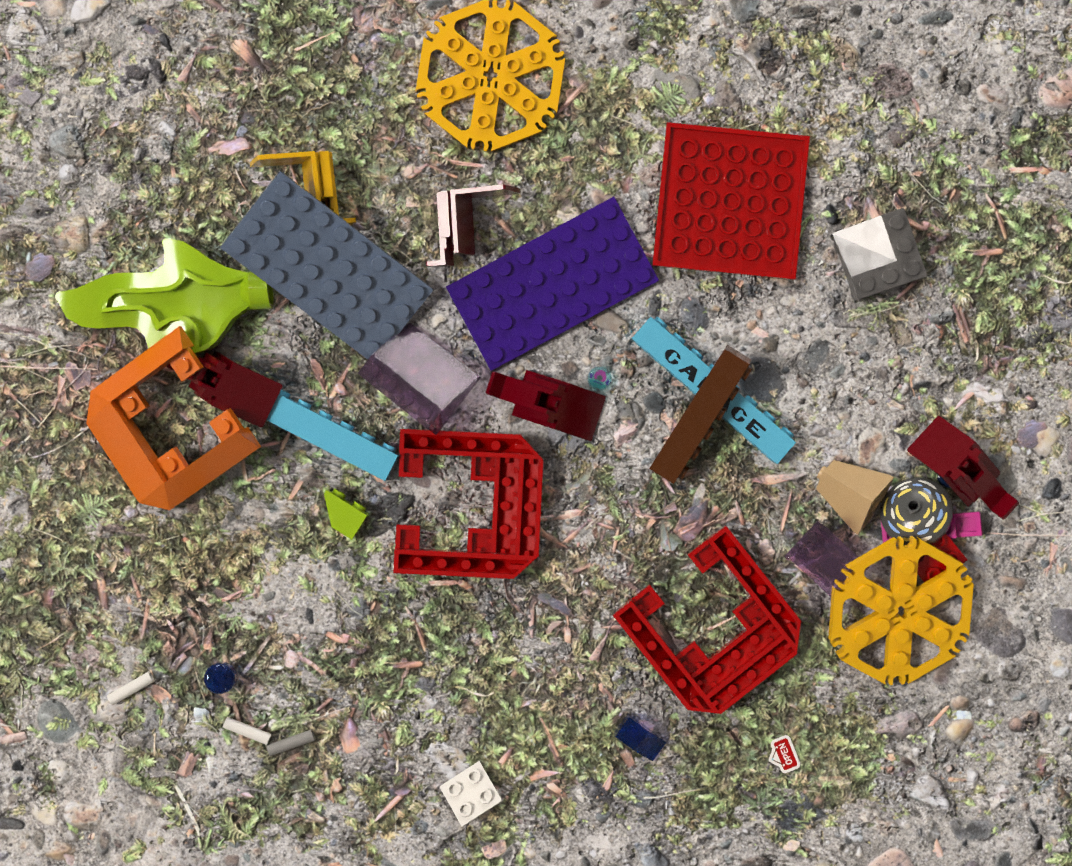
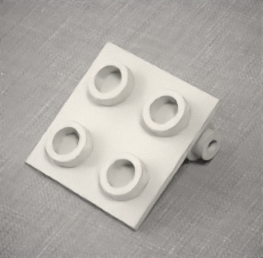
M480 761L440 786L462 827L502 802L498 789H495Z

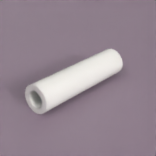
M148 671L108 694L107 698L111 705H115L155 682V680Z
M227 717L223 724V728L265 745L268 744L271 734L230 717Z

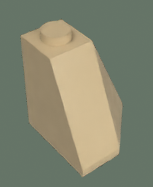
M833 460L828 467L823 466L817 475L819 482L816 489L852 531L859 535L872 519L873 512L878 507L880 501H883L894 477L889 474Z

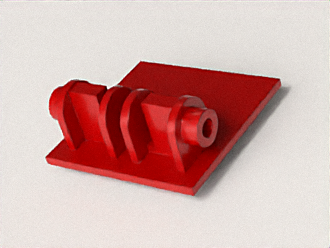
M946 533L938 541L931 544L962 563L968 560ZM923 555L918 561L917 575L923 582H926L946 570L945 564L929 555Z

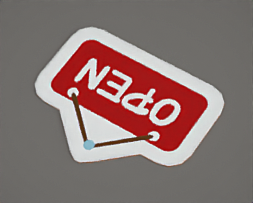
M784 735L771 742L770 763L779 766L783 773H788L800 767L799 758L789 736Z

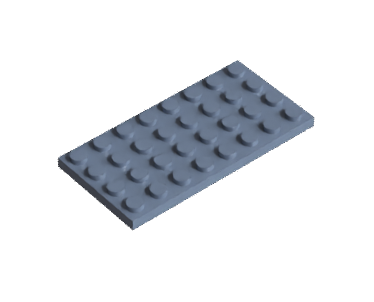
M281 170L220 246L223 251L373 364L376 363L433 291L432 287Z

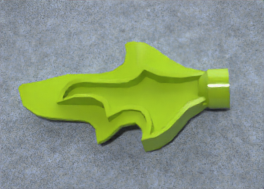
M167 238L162 240L164 264L155 271L104 275L83 286L60 291L55 295L66 318L81 327L96 329L136 328L145 336L148 349L174 329L182 326L194 344L192 350L195 354L209 352L220 344L236 319L246 311L272 309L274 305L273 288L254 273L228 268L211 260L183 241Z

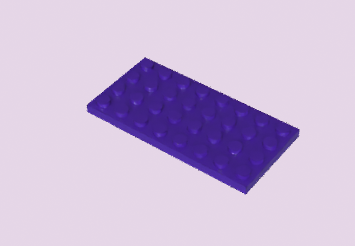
M612 197L446 286V289L489 369L493 371L653 285L659 279L615 197Z

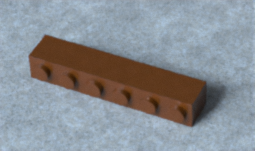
M729 345L725 347L649 468L650 470L673 484L677 478L681 480L684 478L689 470V467L686 466L690 458L696 459L702 449L698 446L701 440L707 441L714 430L711 427L715 419L720 421L727 408L723 407L727 399L731 401L734 399L739 391L736 385L740 379L745 381L752 370L749 367L752 361L750 358Z

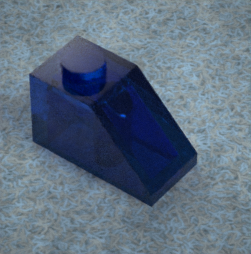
M629 713L614 732L616 738L651 761L655 759L667 743Z

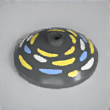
M915 477L897 483L887 492L881 504L880 517L887 534L891 538L895 537L896 539L898 536H901L904 539V545L909 543L910 536L916 538V541L917 537L932 544L943 537L948 531L953 519V505L949 494L940 484L931 479ZM912 504L918 505L915 510H911L910 506Z

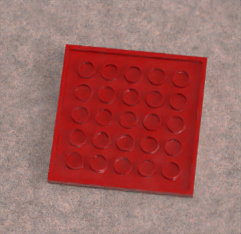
M667 122L652 266L795 280L810 136Z

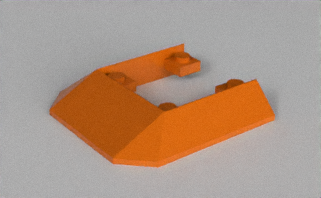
M182 326L174 329L91 390L86 422L137 501L141 504L166 510H172L261 447L249 427H243L231 408L225 410L209 422L221 443L190 465L177 446L158 458L133 421L134 417L150 407L138 389L145 381L169 364L181 381L187 380L204 368L191 349L194 344Z

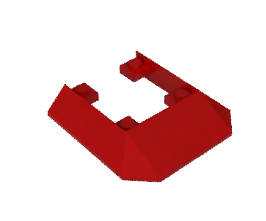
M400 429L399 477L423 478L424 454L472 456L470 480L494 481L492 529L468 528L467 551L420 549L421 525L396 524L393 573L514 579L539 556L543 459L520 434Z
M727 526L707 537L705 541L687 554L702 574L719 560H722L750 595L732 610L745 629L709 658L695 641H692L676 655L647 620L648 616L665 604L650 584L630 598L613 614V617L685 708L691 711L722 714L797 655L801 620Z

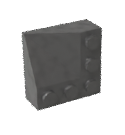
M904 208L832 233L854 301L927 276Z

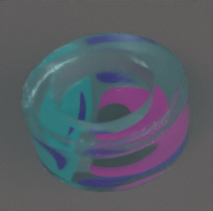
M595 367L588 374V383L595 390H604L611 383V374L604 367Z

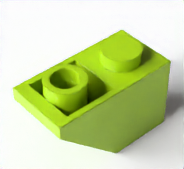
M336 488L333 491L326 490L324 497L331 527L351 540L354 539L369 516L365 512L367 508L356 501L352 504L345 500L346 495Z

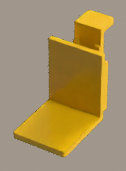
M308 151L257 155L250 162V167L302 164L304 189L319 201L325 202L327 207L339 215L332 152ZM343 218L350 225L356 223L355 218Z

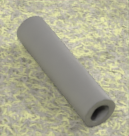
M311 729L266 745L268 754L273 756L315 741V735Z

